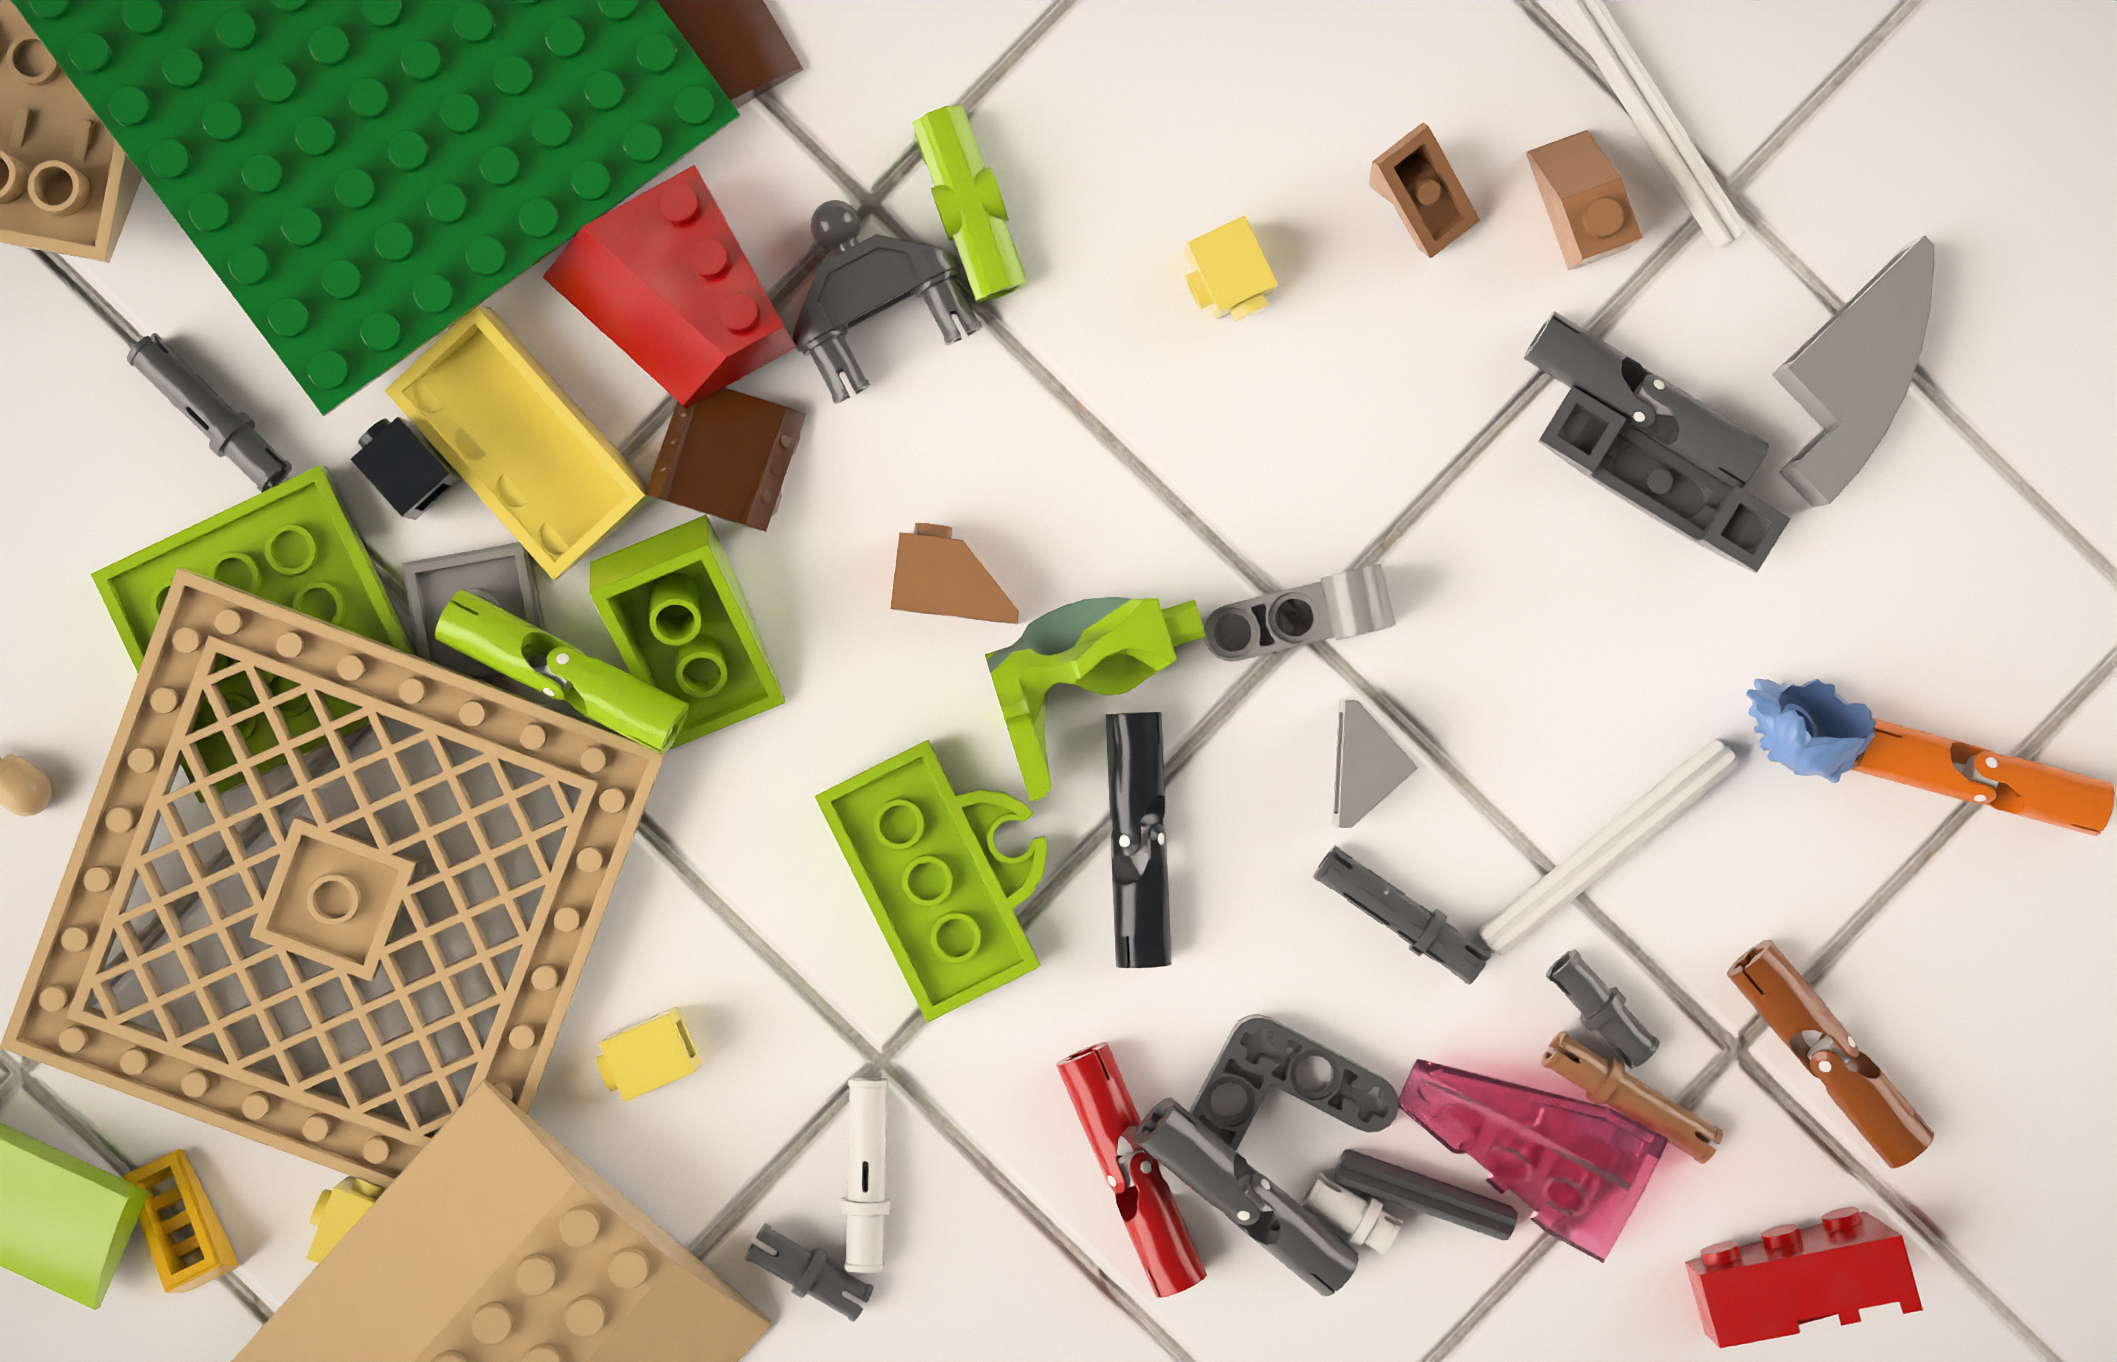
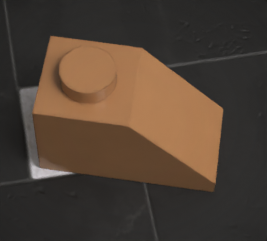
M1588 130L1527 151L1526 155L1568 271L1625 251L1643 238L1620 175Z
M915 523L914 534L899 532L890 609L1018 625V609L963 540L951 538L953 527Z

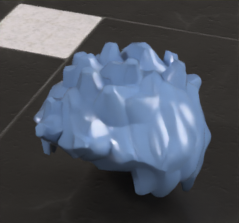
M1755 678L1753 685L1756 690L1748 689L1746 692V696L1752 700V706L1749 708L1748 714L1756 718L1758 722L1754 727V731L1765 735L1759 740L1761 743L1760 747L1764 751L1771 749L1767 755L1769 761L1781 763L1792 770L1795 775H1818L1828 779L1831 783H1837L1841 779L1842 773L1850 771L1854 767L1856 758L1867 749L1869 742L1875 737L1874 728L1876 721L1871 719L1873 716L1871 709L1862 703L1849 704L1840 695L1835 693V686L1833 684H1824L1819 679L1798 686L1787 681L1780 685L1769 679Z

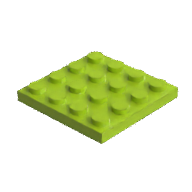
M322 465L90 574L137 673L140 670L177 568L189 569L416 655L327 467ZM221 654L214 673L240 661ZM262 670L274 697L302 685ZM246 671L218 682L232 715L260 703ZM306 693L278 705L293 738L321 726ZM323 693L335 720L363 708ZM205 696L192 733L218 722L207 696ZM265 712L237 724L252 756L279 745ZM366 716L339 728L344 738L371 725ZM223 730L196 742L211 775L238 763ZM323 735L298 746L302 757L330 743L326 735ZM284 753L256 766L261 776H264L289 763ZM183 755L180 764L191 784L196 782ZM241 771L216 782L215 785L220 796L247 784V781ZM200 790L194 792L199 803H206Z

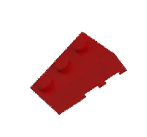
M1845 1207L1823 1214L1821 1216L1822 1223L1799 1229L1798 1225L1795 1224L1769 1228L1761 1233L1762 1240L1738 1247L1737 1242L1734 1241L1709 1245L1700 1251L1701 1258L1685 1262L1705 1335L1721 1349L1800 1334L1799 1325L1837 1314L1841 1326L1862 1322L1859 1309L1895 1302L1900 1303L1902 1314L1923 1311L1903 1236L1865 1211L1860 1212L1857 1207Z

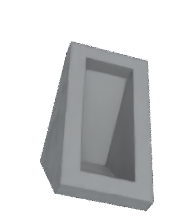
M1339 700L1332 825L1338 828H1352L1415 772L1418 767L1359 701Z

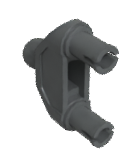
M840 200L822 203L816 208L811 217L810 228L814 239L819 245L834 250L837 255L819 264L792 336L797 347L796 349L799 352L802 351L804 356L811 355L832 395L834 404L851 398L840 378V373L844 372L856 395L871 385L868 379L865 378L844 338L848 334V329L913 295L916 297L923 296L944 336V342L947 346L962 340L961 333L952 318L953 314L957 315L968 337L983 327L981 322L977 320L956 279L961 273L959 271L960 265L955 255L935 247L879 234L859 243L857 236L860 233L861 222L858 213L850 204Z

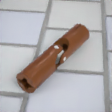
M1772 940L1762 941L1745 952L1732 964L1727 971V977L1814 1077L1820 1079L1833 1102L1889 1168L1895 1169L1908 1164L1928 1148L1934 1139L1932 1129L1882 1070L1866 1054L1858 1050V1046L1852 1036ZM1816 1030L1822 1034L1819 1041L1810 1047L1802 1035L1803 1031Z

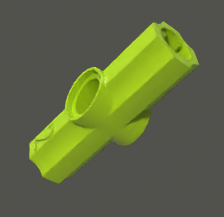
M963 104L944 106L912 121L915 139L934 184V187L930 189L948 240H954L976 304L1004 297L1027 286L1024 269L1005 223L1009 219L991 167L985 168Z

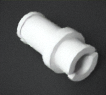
M1322 1173L1317 1175L1301 1204L1307 1211L1349 1234L1348 1242L1358 1248L1364 1243L1375 1249L1382 1256L1392 1246L1403 1223L1402 1219L1395 1218L1383 1211L1382 1202L1373 1197L1366 1201L1329 1180Z

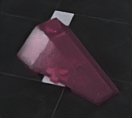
M1418 1058L1398 1098L1399 1108L1454 1154L1467 1153L1490 1173L1486 1182L1495 1190L1503 1194L1510 1189L1534 1210L1530 1219L1541 1229L1601 1263L1605 1262L1643 1195L1669 1141L1665 1136L1612 1108Z

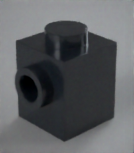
M396 417L392 422L384 418L370 427L358 440V444L362 449L350 459L401 517L417 520L462 479L412 422L401 417Z

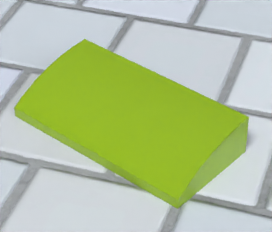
M0 1122V1266L93 1310L99 1309L150 1191Z

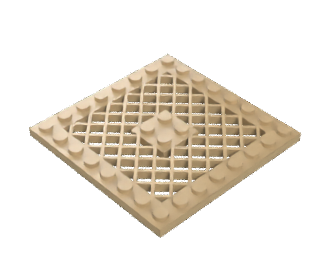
M177 568L0 1048L386 1189L436 1134L432 1131L441 1128L484 1079L528 1115L665 754L660 755L606 727L189 569ZM221 654L240 661L214 673ZM262 670L302 685L274 697ZM246 671L260 703L232 715L218 682ZM306 693L321 726L293 738L278 705ZM323 693L363 708L335 720ZM205 696H207L218 722L192 733ZM265 712L279 745L252 756L237 724ZM383 715L423 731L395 743ZM367 716L382 749L354 761L339 728ZM223 730L238 763L211 775L196 742ZM326 735L340 768L312 779L298 746ZM443 738L483 752V754L455 765ZM428 739L443 771L414 784L400 751ZM284 753L299 786L271 798L256 765ZM184 755L196 782L170 793ZM387 758L401 790L373 802L358 769ZM504 761L544 776L516 788ZM489 762L503 794L474 806L460 774ZM242 771L257 804L230 816L215 783ZM345 776L359 805V809L332 820L317 788ZM447 780L462 812L433 825L419 792ZM563 783L581 789L575 808ZM550 785L564 816L534 829L520 797ZM200 790L215 823L188 834L173 801ZM303 794L315 820L298 815L293 819L290 830L287 832L276 806ZM406 799L420 831L392 843L378 810ZM508 803L522 835L493 847L479 815ZM262 813L276 845L249 857L234 824ZM162 815L173 841L148 852ZM364 817L376 843L337 828ZM466 821L481 853L452 865L438 833ZM568 826L552 867L539 838ZM220 831L234 864L208 875L193 842ZM425 840L439 871L412 883L420 860L398 851ZM527 844L541 875L512 888L498 856ZM178 849L193 882L166 893L152 861ZM280 854L267 891H265L254 865ZM482 863H486L499 894L471 906L457 875ZM239 872L254 904L227 916L212 884ZM138 876H140L151 901L126 911ZM444 881L458 912L430 924L416 893ZM545 885L534 917L529 925L517 897ZM198 891L212 923L186 934L171 902ZM504 903L518 934L490 946L476 915ZM403 904H405L416 931L389 942ZM156 909L170 941L144 952L130 920ZM258 914L249 937L271 946L246 956L232 925ZM463 922L477 952L448 964L435 934ZM217 932L231 964L205 975L190 943ZM117 935L129 960L104 970ZM421 940L435 971L408 983L394 952ZM522 945L507 984L495 956ZM175 950L190 982L164 993L149 961ZM278 954L292 986L265 997L251 966ZM295 954L332 968L306 978ZM382 962L394 989L367 1001L356 977L371 982L376 978ZM482 962L496 993L468 1005L454 974ZM134 969L148 1000L122 1011L108 979ZM236 973L251 1004L224 1015L210 984ZM339 977L352 1008L325 1019L312 988ZM441 981L454 1011L426 1023L413 993ZM195 991L209 1022L183 1033L168 1002ZM94 994L102 1010L90 1006ZM297 995L311 1026L284 1037L271 1010V1006ZM399 999L413 1029L385 1041L372 1011ZM500 1004L485 1043L473 1015ZM153 1010L164 1033L132 1022L130 1019ZM256 1014L269 1045L243 1056L229 1025ZM358 1018L372 1048L344 1059L331 1029ZM460 1022L473 1051L445 1063L432 1033ZM214 1032L224 1055L190 1042ZM316 1036L330 1066L303 1077L290 1047ZM418 1040L432 1070L404 1081L391 1052ZM275 1054L285 1077L252 1066L251 1064ZM377 1058L390 1088L367 1099H363L350 1070ZM478 1062L463 1101L451 1074ZM336 1077L345 1099L312 1087ZM437 1081L451 1110L423 1122L410 1092ZM396 1099L406 1122L372 1109Z

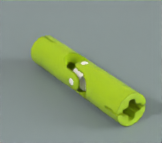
M460 589L453 595L451 602H448L439 618L435 631L436 640L551 698L562 699L570 703L574 709L584 716L660 755H664L669 750L685 722L689 710L688 703L597 658L585 656L581 650L464 589ZM536 655H548L547 665L543 674L535 671L527 661Z

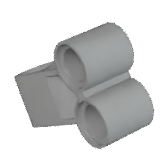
M1374 564L1322 577L1320 582L1227 604L1215 609L1207 618L1204 626L1206 634L1204 641L1208 650L1219 659L1241 661L1331 638L1341 640L1393 627L1396 623L1381 564ZM1291 599L1303 600L1312 609L1314 621L1311 628L1303 635L1289 633L1280 621L1282 607ZM1231 614L1244 617L1251 627L1250 641L1241 650L1228 648L1220 638V625Z

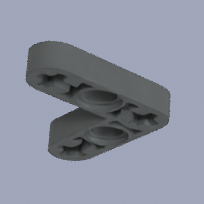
M1254 1014L1240 1019L1231 1029L1189 1112L1197 1119L1200 1115H1204L1217 1128L1232 1131L1228 1140H1224L1217 1132L1216 1135L1236 1151L1270 1085L1289 1093L1357 1130L1367 1133L1380 1132L1391 1125L1398 1113L1399 1100L1393 1086L1380 1074L1268 1016ZM1261 1028L1268 1029V1041L1272 1046L1285 1053L1289 1040L1299 1044L1287 1057L1282 1077L1272 1073L1280 1065L1277 1059L1265 1053H1259L1254 1060L1246 1057L1248 1048L1241 1041L1246 1032L1251 1035H1257ZM1308 1056L1323 1057L1331 1066L1330 1079L1319 1090L1304 1089L1296 1080L1297 1066ZM1347 1069L1354 1073L1347 1080L1350 1087L1366 1094L1372 1090L1373 1086L1380 1088L1378 1097L1385 1104L1381 1113L1370 1110L1365 1118L1359 1117V1105L1342 1093H1340L1337 1106L1328 1102L1340 1089L1344 1070ZM1232 1082L1240 1085L1245 1090L1247 1101L1244 1109L1239 1114L1224 1117L1213 1110L1211 1096L1217 1086Z

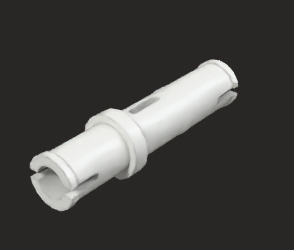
M853 1077L848 1079L850 1095L847 1139V1197L841 1198L840 1212L847 1215L846 1261L844 1263V1270L857 1273H873L884 1271L885 1262H883L884 1215L891 1213V1199L885 1197L887 1146L886 1092L888 1079L881 1077Z

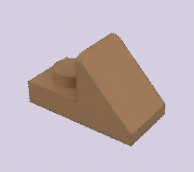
M1424 122L1372 161L1369 180L1371 188L1394 205L1417 248L1430 259L1480 221L1433 132Z

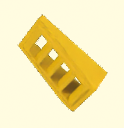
M177 1149L123 1175L124 1180L150 1191L138 1220L165 1293L189 1292L239 1267L232 1245L184 1149ZM174 1176L177 1187L153 1197L149 1188ZM181 1201L184 1202L185 1211L164 1220L161 1211ZM192 1225L195 1235L176 1244L172 1235ZM202 1250L205 1259L188 1267L184 1258Z

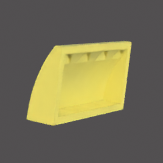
M477 306L462 317L385 390L388 396L553 580L560 578L585 558L653 498L645 495L648 485L645 480L490 307Z

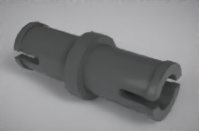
M1573 949L1572 952H1566L1549 967L1545 976L1581 1012L1579 1018L1581 1023L1589 1031L1597 1030L1625 1060V1064L1630 1069L1634 1066H1640L1657 1051L1660 1041L1655 1036H1652L1624 1005L1626 997L1617 987L1609 989L1581 958L1580 953L1576 949Z
M765 1223L755 1238L777 1250V1254L772 1255L752 1243L744 1260L749 1263L753 1262L791 1284V1293L803 1298L808 1294L848 1317L849 1321L855 1322L864 1308L844 1297L842 1292L847 1291L867 1303L874 1286L864 1283L826 1260V1252L817 1247L811 1252L771 1229V1226Z

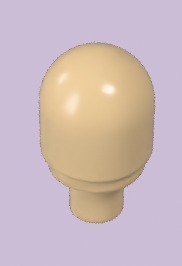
M9 753L4 758L0 757V805L18 816L28 817L42 812L49 805L53 795L52 783L49 777L22 756L16 757L14 754Z

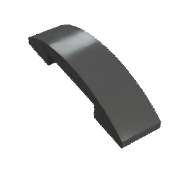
M1574 386L1569 389L1540 436L1539 443L1606 490L1663 525L1715 554L1753 573H1758L1791 518L1737 485L1729 487L1627 425L1625 417Z

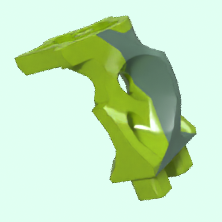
M1104 597L1083 599L1061 606L1028 624L1022 636L1013 645L984 654L1030 802L1042 799L1053 787L1049 772L1045 738L1048 690L1057 683H1069L1101 695L1128 693L1156 672L1177 660L1173 647L1206 637L1195 599L1165 609H1161L1158 598Z

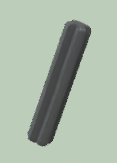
M1351 1149L1344 1150L1338 1160L1335 1178L1342 1185L1502 1241L1509 1240L1515 1229L1518 1212L1511 1205Z

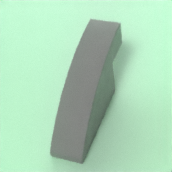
M1926 235L1906 244L1771 374L1823 428L1779 471L1813 508L1831 504L1861 471L1886 435L1907 394L1921 355L1931 310L1934 244Z

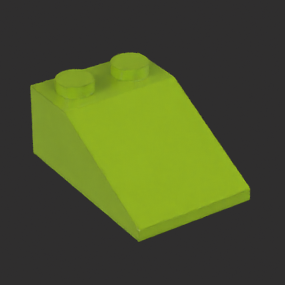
M707 514L590 562L589 594L630 674L689 704L685 722L674 743L669 748L670 750L786 703L785 696L734 570Z

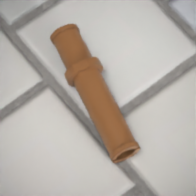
M1564 1031L1559 1032L1549 1043L1548 1046L1556 1051L1553 1054L1545 1051L1541 1065L1555 1071L1587 1091L1586 1098L1596 1105L1608 1104L1692 1156L1700 1164L1706 1163L1715 1154L1716 1149L1709 1146L1708 1143L1713 1141L1716 1144H1720L1723 1130L1717 1126L1710 1125L1625 1072L1624 1063L1613 1056L1604 1059L1570 1038Z

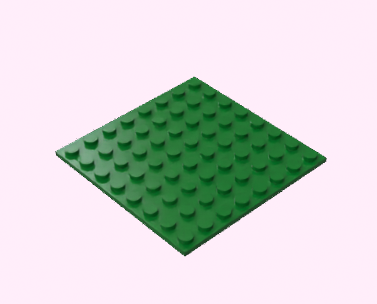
M10 0L324 417L565 244L577 234L581 227L612 210L740 117L738 110L657 0Z

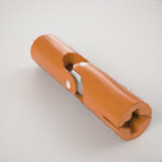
M1871 718L1876 721L1874 728L1875 737L1869 742L1867 749L1856 758L1854 767L1851 769L1856 772L1971 803L1988 805L1996 810L2092 836H2098L2107 826L2115 799L2114 786L2111 782L2015 756H2005L1985 748L1876 718ZM1953 763L1965 765L1962 774L1954 767Z

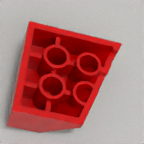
M695 165L581 227L543 275V279L564 296L593 325L609 337L686 409L797 348L713 194Z

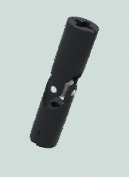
M1162 712L1106 714L1109 808L1113 829L1111 833L1116 967L1156 968L1172 965L1167 841L1163 826L1165 785ZM1136 853H1148V862L1142 875L1139 874L1131 859V856Z

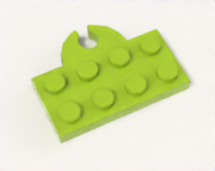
M929 739L814 796L927 1023L1041 967L1013 909L1033 894L1044 874L1047 855L1046 837L1043 835L1033 838L1028 849L1018 856H1007L1001 853L994 842L995 830L1001 823L1009 820L1025 822L1034 815V812L1025 803L1005 792L985 789L956 795Z

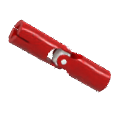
M1101 1042L1065 1057L1056 1063V1066L1103 1175L1115 1194L1116 1204L1156 1298L1172 1296L1195 1286L1206 1278V1270L1170 1187L1162 1177L1158 1161L1135 1142V1135H1137L1136 1132L1141 1124V1119L1108 1043ZM1120 1136L1127 1140L1133 1152L1124 1156L1117 1155Z

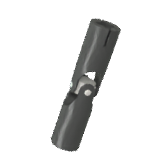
M1555 310L1545 320L1523 357L1524 360L1570 388L1574 386L1622 415L1630 425L1729 487L1737 485L1743 488L1753 477L1768 452L1769 443L1684 390L1651 373L1634 359ZM1661 405H1664L1671 411L1673 416L1656 414Z
M1172 1097L1160 1101L1144 1117L1137 1129L1135 1142L1208 1203L1220 1209L1234 1224L1322 1297L1335 1294V1291H1339L1351 1278L1359 1261L1358 1253L1269 1178L1250 1166L1244 1157ZM1265 1205H1268L1272 1209L1271 1211L1267 1212L1262 1211Z

